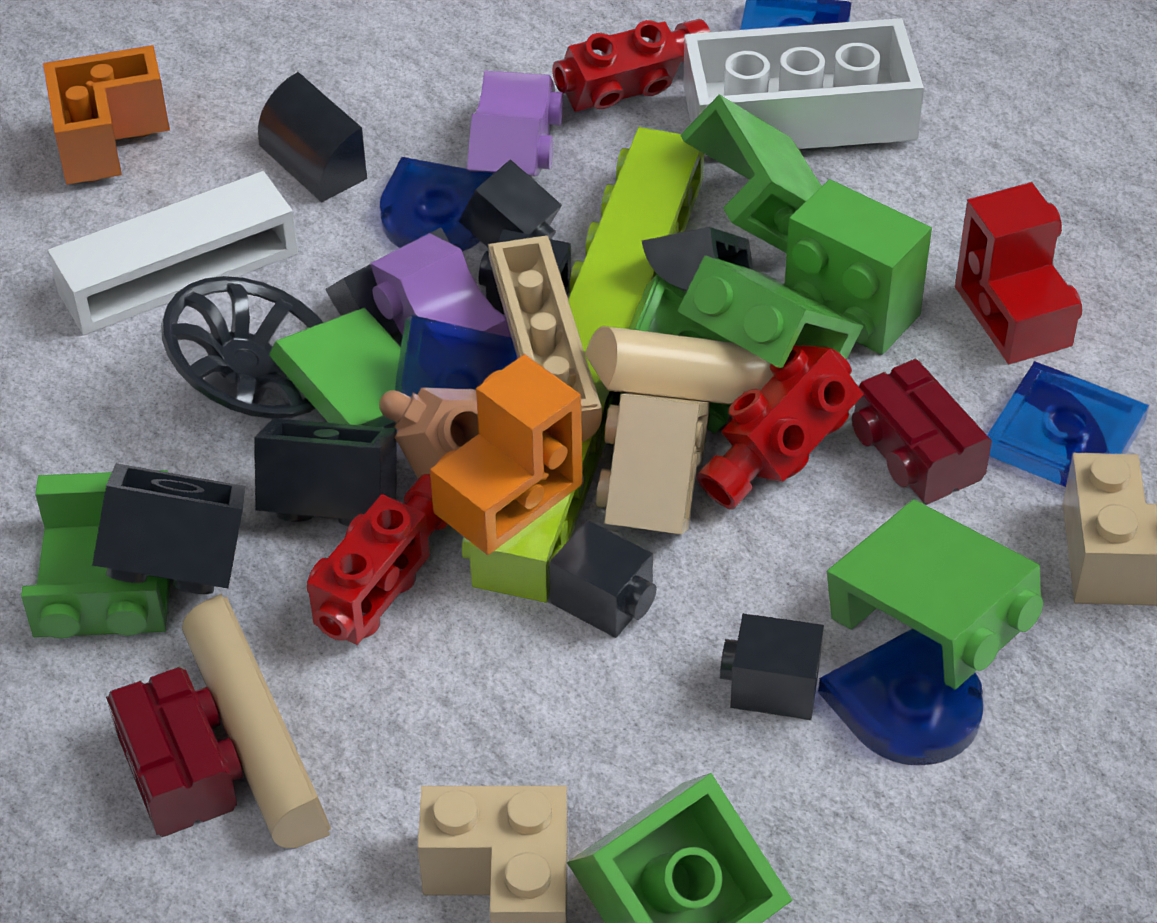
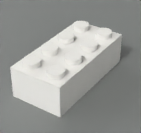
M902 18L685 34L683 88L691 123L720 94L791 137L798 149L833 148L845 145L918 140L924 87Z

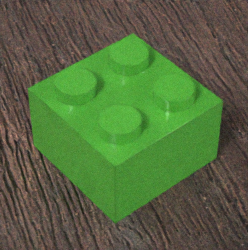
M829 179L789 217L784 284L863 325L855 343H859L883 355L921 315L932 227Z
M712 773L681 783L567 862L605 923H763L793 901Z

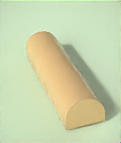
M540 236L488 244L489 260L517 358L526 354L581 394L582 442H584L599 429L602 420V407L549 237Z
M602 326L598 328L591 337L585 352L587 359L608 391L731 405L743 393L752 389L761 390L774 376L769 368L771 363L733 342Z
M221 593L198 604L185 617L182 631L206 687H208L226 733L233 743L242 770L273 841L284 848H298L329 836L328 830H331V826L227 596L223 598Z

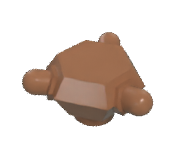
M421 388L418 395L412 393L411 397L399 391L391 390L384 393L380 398L379 409L385 417L396 422L394 428L398 429L395 439L418 478L423 474H430V469L446 453L459 449L479 434L476 390Z

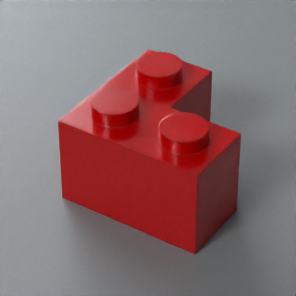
M1033 182L967 199L954 286L1008 365L1072 347L1078 319L1082 316V303L1077 290L1072 285H1067L1053 266L1057 237L1062 232L1060 214L1052 203H1048Z

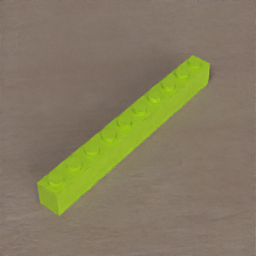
M638 127L630 149L622 148L619 153L616 166L617 181L615 185L607 184L601 203L602 218L600 223L591 222L586 238L585 260H576L570 277V297L568 301L584 353L591 337L598 328L608 326L629 329L646 285L657 275L645 256L642 240L685 231L703 182L704 153L685 143L680 136L681 134ZM588 359V366L602 407V420L597 432L582 442V485L489 555H486L464 537L462 557L470 560L472 587L544 603L548 602L550 596L549 562L572 537L606 445L605 427L610 405H618L621 394L625 393L608 391Z

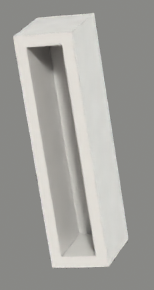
M261 171L48 249L57 292L82 334L85 335L167 304L178 291L190 283L204 278L220 276L238 277L298 254L293 211L266 173Z

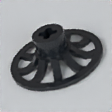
M229 276L204 278L188 284L174 295L168 303L162 319V342L166 354L177 372L194 389L208 399L230 410L254 417L270 419L293 418L310 413L316 409L307 398L302 399L292 381L286 379L287 375L269 356L273 347L269 342L289 313L297 317L307 328L324 323L303 302L287 292L264 282ZM227 292L230 295L232 302L231 332H229L226 321L216 305L205 297L206 295ZM247 294L275 303L255 335L249 333L250 312ZM186 306L192 307L201 313L210 327L211 334L199 325L178 323L179 316ZM178 340L196 342L206 350L208 356L190 365L182 354ZM267 387H270L279 392L284 399L285 405H264L259 403Z

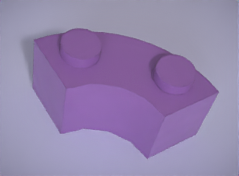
M484 70L479 106L476 113H472L467 162L468 171L495 173L510 159L529 176H538L542 169H551L553 136L550 135L551 125H561L563 116V92H555V85L551 75Z
M429 233L370 263L377 282V286L373 287V297L378 309L387 319L393 318L402 336L418 358L420 369L438 388L476 390L490 374L504 369L518 359L506 317L497 311L482 294L468 269L460 248Z

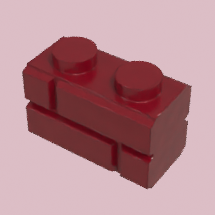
M915 358L892 368L890 374L882 372L861 381L859 388L864 395L855 404L851 417L853 430L863 445L867 447L874 445L883 455L891 477L900 487L909 486L923 503L925 502L928 505L950 495L955 488L959 491L983 479L987 472L992 440L920 361Z
M177 667L150 677L148 683L144 684L138 681L109 692L106 699L114 730L156 835L165 837L192 827L196 820L205 822L234 810L235 806H237L233 781L243 778V772L230 738L217 742L212 728L218 727L221 724L208 687L195 690L187 670Z

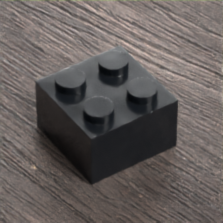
M116 463L105 488L92 566L107 568L106 575L108 577L124 582L143 583L147 581V575L174 579L173 586L189 593L212 594L214 587L228 589L243 512L245 486Z

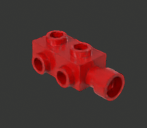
M695 19L679 23L674 31H670L666 21L657 23L652 20H645L632 30L612 35L594 33L588 37L587 41L568 46L564 59L553 63V79L557 89L566 94L574 112L592 107L606 109L622 99L641 94L644 96H654L671 86L680 63H684L685 34L709 33L711 31L704 20ZM642 37L649 38V41H645ZM593 50L602 51V55L596 54Z
M793 346L783 368L770 364L769 368L774 376L761 390H749L740 395L731 404L729 414L733 419L721 432L732 447L723 456L715 455L696 475L700 486L714 501L727 509L733 510L752 491L750 482L755 477L784 482L787 478L794 476L806 466L809 461V454L823 438L838 430L849 417L848 411L864 393L850 376L852 373L850 364L839 352L829 347Z
M423 474L405 494L404 504L381 494L365 514H359L352 520L346 531L345 538L328 558L320 559L314 565L307 581V592L309 593L313 624L318 626L330 638L338 641L347 640L358 645L363 638L373 635L378 630L380 617L399 593L408 591L415 584L416 572L430 556L429 536L434 530L444 529L448 525L434 514L430 474Z

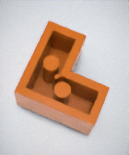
M154 45L43 63L54 133L66 185L85 181L93 182L103 178L122 175L115 140L129 137H144L153 133L170 131Z
M526 354L504 369L490 374L476 388L479 434L459 449L446 453L430 469L434 514L486 555L491 554L582 485L581 394Z

